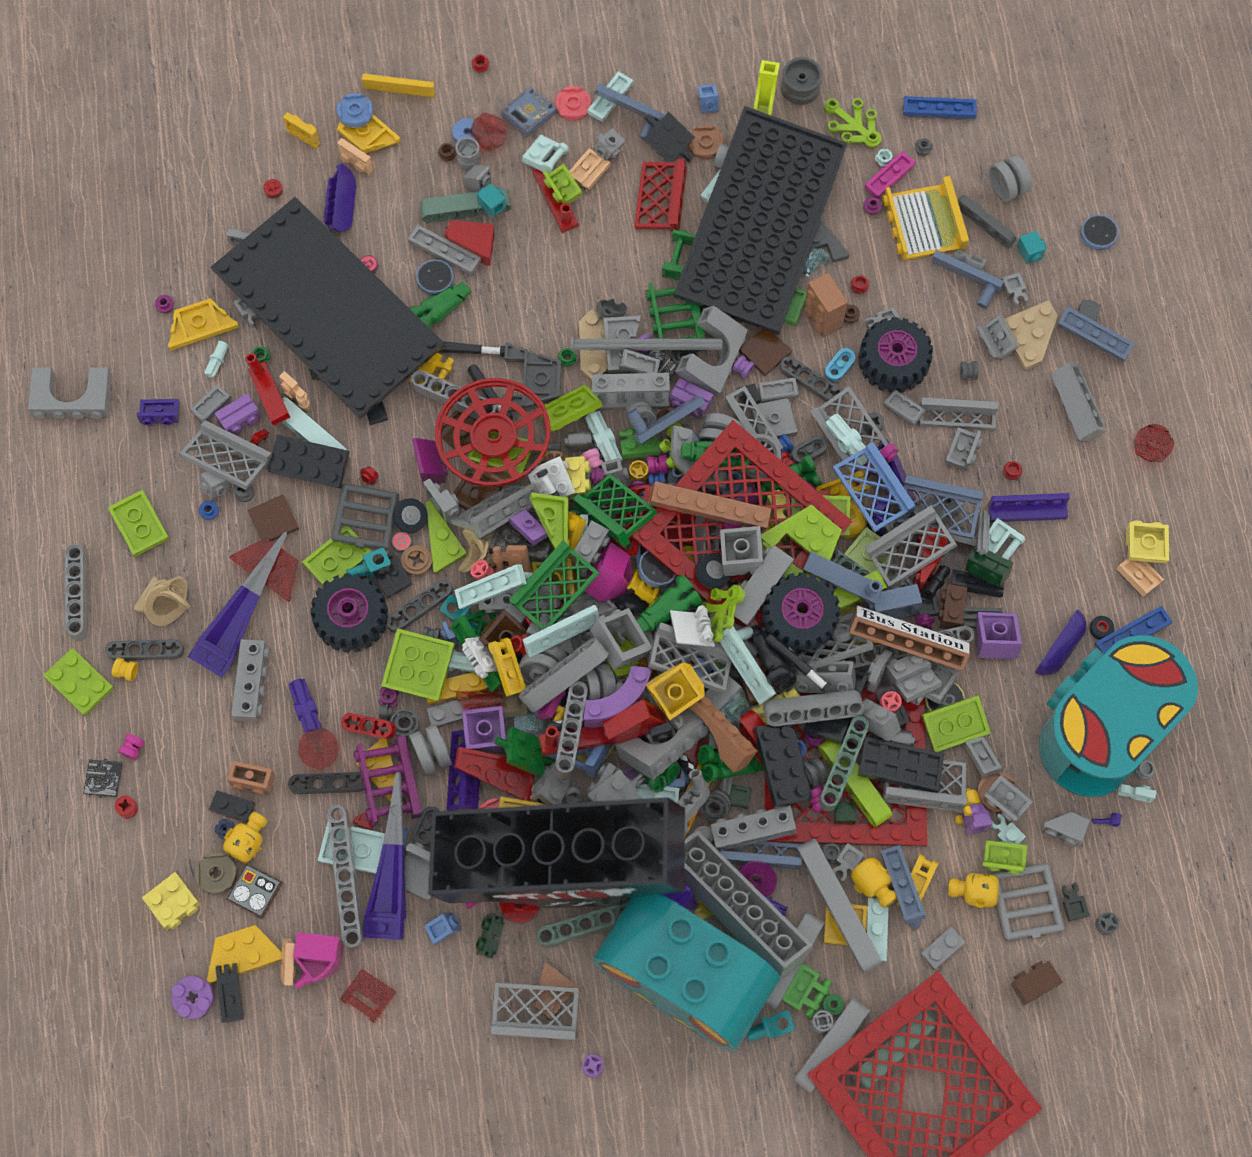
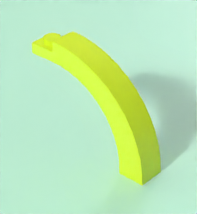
M762 60L754 103L755 110L769 115L772 114L780 63Z

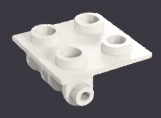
M560 456L537 466L528 474L531 484H535L539 494H549L541 478H538L536 475L537 472L545 468L548 470L547 475L552 485L561 497L576 492L566 471L568 463L562 461Z
M699 606L695 613L670 611L677 644L715 646L714 641H712L714 635L711 631L708 609L705 606Z
M480 637L466 638V642L462 644V650L468 661H473L471 666L474 667L477 676L484 679L488 676L487 672L498 671L493 655L479 640Z

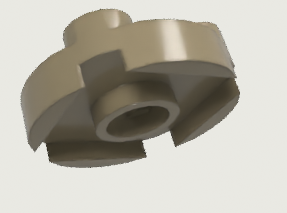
M212 852L205 855L195 868L196 882L202 890L210 894H221L230 890L237 878L236 865L230 857L220 852ZM214 868H218V871L221 872L218 878L210 875L211 872H214Z

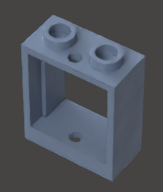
M915 584L880 592L876 604L867 602L866 609L896 619H902L918 615L922 599L918 586Z

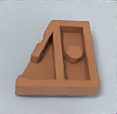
M544 963L540 985L577 988L574 983L550 964ZM544 990L538 995L545 1005L555 998L550 990ZM554 991V992L558 995V994H560L562 991ZM564 992L559 998L565 1004L573 992ZM536 999L535 1008L541 1011L544 1006ZM557 999L548 1006L554 1015L563 1007ZM545 1009L542 1013L552 1021L553 1017Z

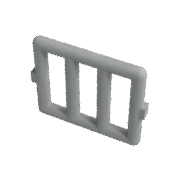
M1048 863L1026 866V870L1020 871V874L1008 873V870L991 873L1000 880L1043 872L1046 883L1002 891L999 881L997 908L1004 938L1007 941L1031 937V939L1040 938V935L1060 932L1065 929ZM1048 892L1051 904L1013 911L1006 910L1005 899ZM1053 912L1055 924L1011 931L1010 919Z

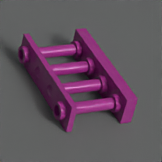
M397 737L393 746L363 751L362 743L357 744L353 755L355 763H359L368 809H365L367 821H371V826H376L377 817L387 816L390 811V807L375 809L373 798L391 795L394 786L371 790L369 778L396 774L397 772H400L403 778L401 793L406 794L407 802L402 804V813H410L411 819L419 818L422 812L406 737ZM391 754L398 755L399 763L395 766L367 770L365 759Z

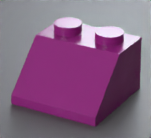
M413 438L412 443L422 484L429 478L433 484L446 483L445 476L448 475L446 465L441 463L436 441Z

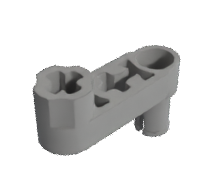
M699 769L690 771L689 777L693 785L677 802L685 808V833L689 830L688 821L707 801L710 795L708 784L703 779L702 772Z

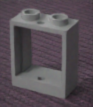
M629 608L623 611L617 609L608 617L605 615L598 617L590 629L594 638L608 651L607 659L614 670L644 658L652 650L651 644ZM620 621L635 648L622 653L607 625Z

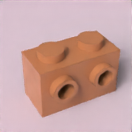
M232 761L227 781L235 790L244 791V789L252 790V793L263 796L264 793L270 794L275 774L269 768Z

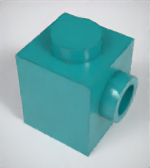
M490 184L479 190L477 194L478 204L491 218L506 208V199L498 187L495 188Z
M1037 231L1020 236L1017 247L1026 264L1030 262L1036 263L1043 258L1046 251V243L1040 238Z

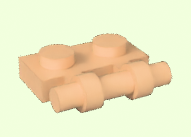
M284 371L279 376L280 386L284 390L283 394L289 400L293 399L304 412L309 411L310 402L307 393Z

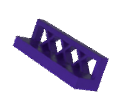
M1069 493L992 496L988 503L990 522H995L997 518L1003 522L1067 519Z
M464 729L453 731L450 750L452 765L449 766L446 810L478 809L480 780L454 768L457 748H466ZM463 736L462 743L459 746L458 737ZM458 775H460V781L456 785V778ZM458 794V804L454 805V798Z

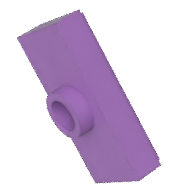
M526 510L509 518V523L532 545L548 537L544 527Z

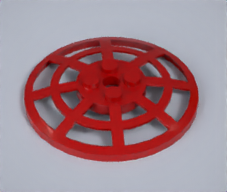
M503 378L481 379L458 389L443 405L435 425L436 447L446 467L463 481L483 487L508 485L527 476L544 458L551 439L549 415L540 398L523 384ZM487 387L507 388L504 399L489 398L481 401L475 390ZM514 390L527 396L535 403L538 409L528 415L521 406L511 401ZM469 394L473 404L460 415L458 420L448 417L447 414L455 403ZM501 405L499 413L487 414L484 406ZM509 407L517 411L523 418L513 423L506 416ZM476 410L480 418L475 421L473 426L465 424L464 421ZM541 415L545 424L544 444L533 443L534 428L532 421ZM443 424L454 427L453 439L456 449L444 452L442 445ZM527 425L528 441L518 440L516 430ZM460 431L470 433L472 443L461 447ZM491 432H498L499 436L496 439H490L489 434ZM514 447L524 449L521 455L512 462L508 453ZM476 450L482 455L479 465L471 461L465 454ZM530 450L541 452L536 461L526 471L518 474L515 466L526 458ZM460 456L468 466L476 470L472 479L460 473L448 459ZM501 457L504 466L486 467L490 458ZM508 470L511 476L510 479L497 482L480 481L484 472L499 473Z

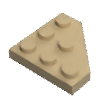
M1049 300L1005 318L1020 345L1014 353L1024 371L1041 364L1058 317Z
M593 309L579 321L580 339H605L603 319ZM580 350L581 373L591 382L592 375L606 374L608 372L606 350Z

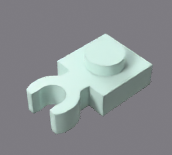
M1121 784L1117 795L1151 803L1156 797V791L1151 790V787L1139 785L1134 788Z
M1001 814L996 816L1000 821L999 825L994 824L992 821L990 828L1000 832L996 836L999 841L1019 844L1025 839L1026 836L1012 822L1008 826L1005 824V818Z

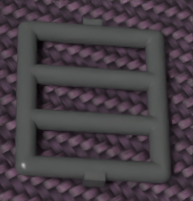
M343 484L331 537L332 540L356 545V548L360 549L369 547L388 550L394 527L392 515L398 503L399 494L375 489V486L371 485L362 487ZM348 493L391 499L389 508L350 502L347 501ZM345 509L387 516L386 525L344 518ZM343 525L383 532V542L340 535L341 527Z

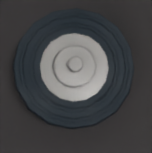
M408 498L397 503L392 516L393 522L398 529L406 533H413L424 527L428 514L423 503L417 499Z
M707 554L696 565V577L706 588L712 590L714 588L720 589L730 579V576H724L722 557L719 555Z

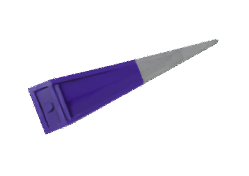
M287 532L280 536L197 639L198 641L189 653L188 658L223 678L234 660L241 639Z
M400 772L395 774L383 846L364 916L363 937L404 939V920L407 916Z

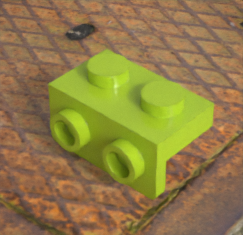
M562 164L549 174L546 170L543 172L546 177L544 182L549 189L553 188L555 192L552 194L558 203L570 204L583 195L582 190L565 164Z
M986 840L985 857L982 866H986L989 871H1000L1001 868L1008 869V873L1020 874V871L1026 870L1028 845Z

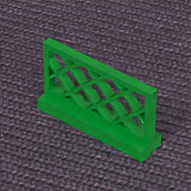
M611 474L606 476L584 496L577 494L572 498L582 514L588 515V519L609 529V536L623 547L630 543L628 538L658 514L656 509L648 505L647 502ZM610 482L614 483L613 488L605 489V486ZM625 492L624 497L616 498L617 493ZM612 494L611 499H603V495ZM599 495V499H598V500H595V501H590V500H589V499H591L593 496ZM636 501V506L627 507L628 502ZM616 503H623V508L614 509ZM610 504V509L601 510L602 505ZM639 511H649L646 515L639 516ZM635 512L634 517L626 518V513ZM622 513L620 519H613V514ZM625 523H633L628 530L624 529Z
M562 541L527 579V584L522 585L509 600L543 630L554 625L600 573L566 542ZM572 554L577 559V566L566 567V559ZM580 569H589L593 573L588 579L580 580ZM577 570V580L566 581V571ZM555 571H563V581L552 582V575ZM567 584H577L578 591L575 594L567 595ZM553 585H563L564 595L553 596ZM542 586H549L550 596L539 597V589ZM564 598V606L561 609L553 610V599ZM550 599V610L539 611V600ZM528 601H536V611H527L523 607ZM550 613L551 620L546 626L540 623V614Z
M485 610L466 617L465 615L460 616L450 628L462 645L466 642V638L480 637L482 634L480 631L481 626L485 627L488 622L483 621V616L488 614L490 619L493 620L497 616L495 612L486 613ZM469 621L478 624L477 630L472 628ZM521 653L516 657L518 665L522 659ZM498 671L487 672L488 676L483 679L491 693L503 686Z

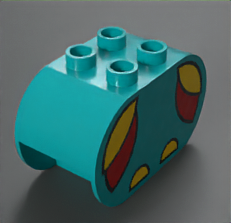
M1147 635L1127 637L1116 642L1105 654L1096 647L1080 664L1081 667L1074 675H1069L1054 691V695L1046 703L1053 712L1041 729L1039 754L1045 770L1058 785L1071 793L1083 797H1102L1112 793L1194 706L1198 695V681L1195 671L1186 656L1174 645L1163 639ZM1070 764H1072L1076 768L1081 770V772L1078 774L1077 772L1073 771L1068 767Z
M661 894L632 896L592 958L593 963L619 985L700 1037L730 1052L738 1050L781 979L778 972L752 950Z

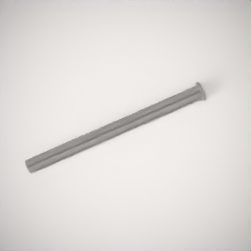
M571 337V352L573 350L624 349L721 350L723 347L722 339H573Z

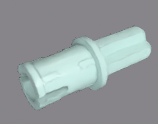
M218 341L213 355H210V361L204 372L208 377L214 378L220 365L224 363L223 358L229 349L227 343Z

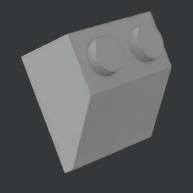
M760 526L720 530L724 576L744 575L763 564Z

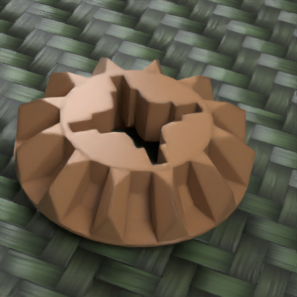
M547 451L540 463L543 464L559 456L562 461H565L566 455L560 451Z
M413 545L403 552L401 564L410 575L417 574L419 576L424 572L426 573L431 567L432 555L426 547ZM420 554L421 563H417L414 567V562L411 559H416Z

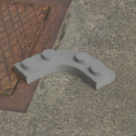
M674 426L671 435V455L675 465L679 466L686 474L695 462H689V459L681 458L682 443L690 444L693 430ZM718 471V481H726L727 472ZM714 472L705 482L715 481ZM726 484L719 485V491L723 492L726 489ZM705 485V488L716 490V485Z

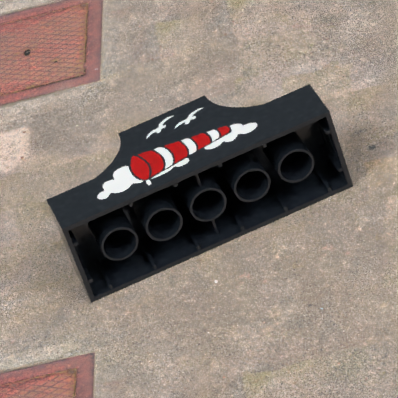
M669 797L432 812L428 895L449 904L508 902L534 905L545 909L622 905V899L636 895L684 893L685 808Z

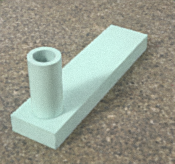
M516 564L455 590L459 609L468 608L527 584V579L533 573L523 572L522 565Z
M749 626L737 631L734 627L731 629L727 628L723 631V639L720 643L759 705L774 696L776 692L769 685L767 678L743 642L752 637L753 630Z

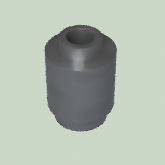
M586 430L567 432L568 436H564L565 448L569 447V451L585 450L587 447H592L591 432H586Z
M900 730L888 742L914 747L915 736L912 735V731Z

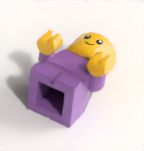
M966 788L967 805L963 808L964 817L957 815L954 818L957 825L963 823L967 825L965 829L967 835L986 832L992 825L990 815L982 805L978 792Z

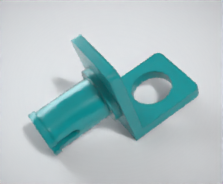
M380 548L363 555L362 564L347 569L346 573H350L351 577H355V574L367 575L370 580H373V572L390 566L391 562L385 549ZM381 555L384 558V562L379 565L375 564L373 557Z
M449 595L439 608L440 612L454 622L460 616L465 615L466 617L473 614L470 612L471 606L459 609L457 599L452 595ZM453 602L457 605L456 613H449L447 611L448 603ZM469 621L472 628L477 630L478 624Z
M786 1010L771 1017H762V1024L750 1028L747 1037L750 1042H753L764 1036L777 1038L796 1030L790 1011ZM781 1017H785L789 1023L788 1027L784 1030L777 1026V1021Z

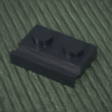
M394 551L387 554L391 565L373 572L387 598L413 585ZM383 556L374 563L382 564L384 562Z

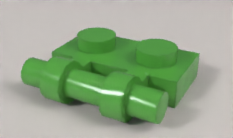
M626 428V430L619 431V438H627V440H620L623 460L661 455L658 436L651 437L641 444L633 439L632 435L637 433L635 429Z
M802 964L781 1001L797 1011L801 1009L802 1005L807 1006L808 1009L804 1015L812 1019L815 1012L817 1013L821 1007L819 1005L823 998L828 996L832 982L825 979L822 985L816 981L820 974ZM813 988L817 991V994L813 1000H810L807 996Z

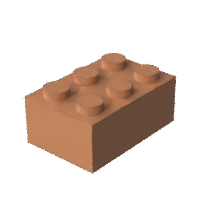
M826 273L808 283L803 308L805 315L813 321L815 331L817 333L820 332L822 337L842 328L848 304L830 274Z

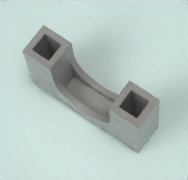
M711 306L703 309L697 325L715 339H722L723 347L720 350L718 362L715 366H711L692 353L682 356L675 373L688 382L716 395L720 394L725 388L724 383L732 372L731 367L739 356L738 351L746 340L745 335L748 329L717 307Z
M32 367L28 410L32 417L37 419H44L45 417H54L56 419H63L64 417H73L75 419L92 417L94 419H102L103 417H109L112 374L109 368H89L88 385L84 395L73 402H61L54 398L56 375L52 368Z
M687 708L679 714L683 718L684 725L676 729L671 724L677 732L671 740L662 744H649L639 738L616 744L619 759L654 780L687 750L691 749L695 743L705 737L709 732V728L694 711Z

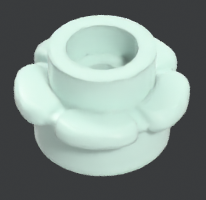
M881 149L875 156L878 165L883 167L893 160V155L888 149Z

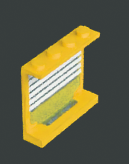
M950 176L943 177L941 185L898 193H891L890 187L886 188L882 201L883 205L887 206V219L892 224V237L896 238L897 242L896 252L898 255L900 254L902 261L934 255L936 250L947 253L967 248L969 238Z

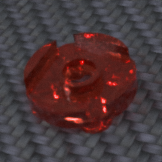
M484 112L475 118L471 125L470 133L478 142L480 148L492 150L503 145L507 137V124L499 117ZM485 129H490L493 133L488 135Z
M1149 424L1141 428L1135 436V453L1147 461L1162 462L1173 450V437L1171 438L1168 429L1164 426ZM1153 439H1155L1156 443L1159 444V446L1154 447L1149 443V441L1151 442Z
M327 729L308 730L299 740L298 754L300 759L311 768L324 769L331 765L338 756L339 746L337 739ZM314 745H323L322 752H314Z

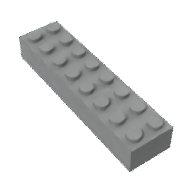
M698 830L685 839L684 885L693 890L692 893L745 947L770 964L781 978L808 957L813 945Z

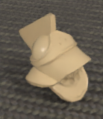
M464 528L462 533L470 549L459 570L462 573L469 572L472 565L479 560H485L490 567L495 566L496 563L493 562L492 555L494 554L493 548L498 546V532L492 533L485 538H477L474 531Z
M181 576L169 580H159L157 577H153L135 604L134 610L136 612H143L148 621L154 625L166 626L172 623L186 609L191 607L188 601H186L188 589L186 580Z

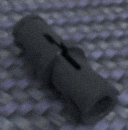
M940 565L935 574L930 576L927 586L922 590L925 598L932 599L937 590L943 587L944 580L951 572L948 566Z

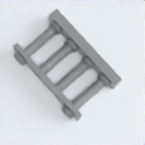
M669 373L592 375V394H595L602 403V407L596 411L625 410L627 402L637 396L646 398L651 409L669 408Z

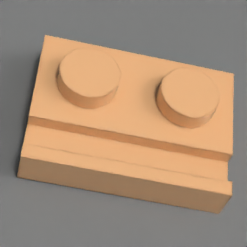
M341 138L337 142L340 158L345 163L354 165L359 172L370 175L373 171L371 157Z
M589 148L570 169V173L578 185L583 186L589 191L610 167V161H606L604 157H599L595 151Z
M1126 559L1116 568L1143 597L1164 580L1148 562Z
M290 938L282 939L281 982L284 985H293V978H295L296 972L295 965H293L295 944Z

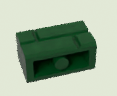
M976 548L969 556L965 570L974 576L986 580L990 584L1001 587L1011 573L1013 562L989 550L987 554L979 555Z

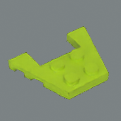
M810 505L761 534V540L773 547L777 545L784 535H787L807 553L813 552L831 560L842 530L813 505Z

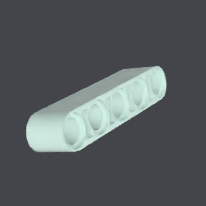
M285 396L282 398L290 414V418L282 421V423L300 439L347 450Z

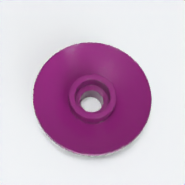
M752 861L744 864L739 869V872L762 895L768 897L774 892L777 886V876L770 865L761 861ZM758 875L760 879L755 880L753 876Z

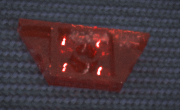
M266 537L230 555L229 558L251 574L275 543ZM281 548L265 585L290 602L291 590L295 582V571L299 561Z

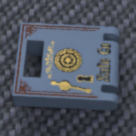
M529 87L501 110V116L528 137L555 115L557 108L555 106L552 107L549 101L537 91L534 92L532 87ZM515 112H517L527 122L522 124L518 119L515 118Z

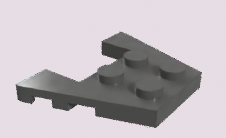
M820 220L809 251L827 247L833 263L849 259L848 251Z
M505 343V361L524 362L523 385L531 389L540 398L542 403L559 398L561 361L539 353L537 355L522 347L520 349L510 343ZM524 394L513 395L511 400L522 408L535 406V403ZM509 407L508 412L515 411L514 409Z

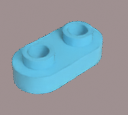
M849 348L839 350L826 366V378L831 382L840 381L853 366L855 353ZM847 358L849 361L845 362L842 359Z

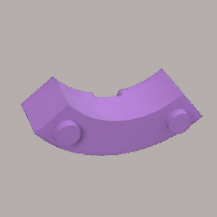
M631 666L629 676L619 690L602 699L586 700L584 727L604 726L603 721L644 699L648 692L645 684L651 681L652 669Z

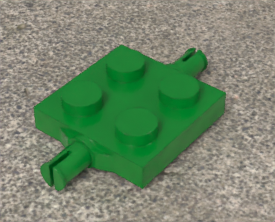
M510 727L507 730V739L497 736L494 744L505 749L508 764L538 777L544 774V765L549 766L555 763V760L542 755L539 738L514 727Z

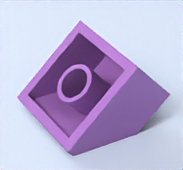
M978 612L976 622L978 658L1017 659L1022 646L1017 614Z
M502 706L462 710L466 749L486 753L505 751L503 747L494 744L497 736L506 739Z

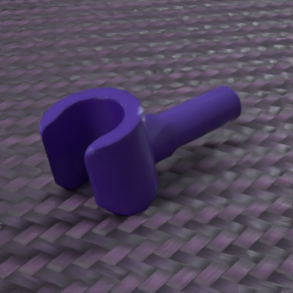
M1111 813L1110 819H1092V824H1109L1110 826L1117 827L1121 823L1122 815Z

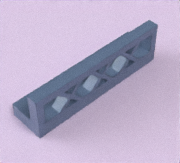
M1067 307L1058 322L1059 327L1122 362H1125L1135 344L1070 307Z
M763 841L751 844L758 851L756 854L744 853L743 849L746 846L738 847L736 852L720 851L731 864L744 865L752 861H761L775 868L799 870L802 864V857L799 856L798 852L796 857L783 854L787 849H796V847L802 844ZM767 847H773L778 854L767 855L763 851Z

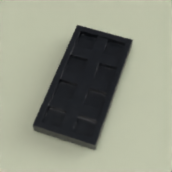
M277 435L268 472L341 489L350 451Z
M855 670V691H858L860 696H862L869 674ZM853 717L808 722L805 724L803 732L842 745Z
M793 724L755 727L753 731L773 807L812 800Z
M865 737L858 776L938 793L945 754Z

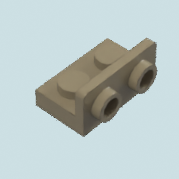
M501 686L504 718L528 715L527 706L519 698L520 693L506 697L504 688Z

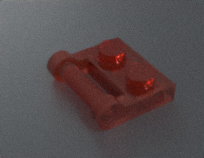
M490 690L456 692V700L461 703L462 709L488 705L503 707V696L497 690L492 693Z
M361 969L340 1000L345 1004L349 1003L368 1016L371 1022L375 1023L396 994V991ZM355 991L359 992L378 1005L375 1010L371 1009L352 996Z

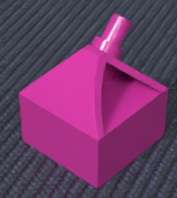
M610 542L601 553L597 564L592 566L600 575L585 590L586 593L600 602L627 593L629 591L627 587L632 577L630 555ZM589 569L585 579H588L593 574Z
M297 932L293 958L304 971L301 974L302 977L294 982L298 990L307 983L309 985L311 982L317 983L340 969L344 944L339 937Z

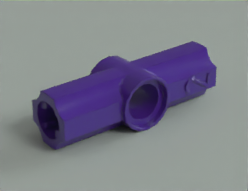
M304 678L292 681L289 684V689L306 739H317L324 734L317 716L318 711L313 698H311L306 680Z

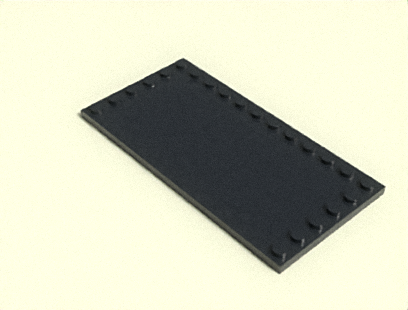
M744 106L673 297L703 308L715 306L731 318L779 335L848 143Z
M296 197L291 199L210 267L359 419L363 418L445 346L444 342Z

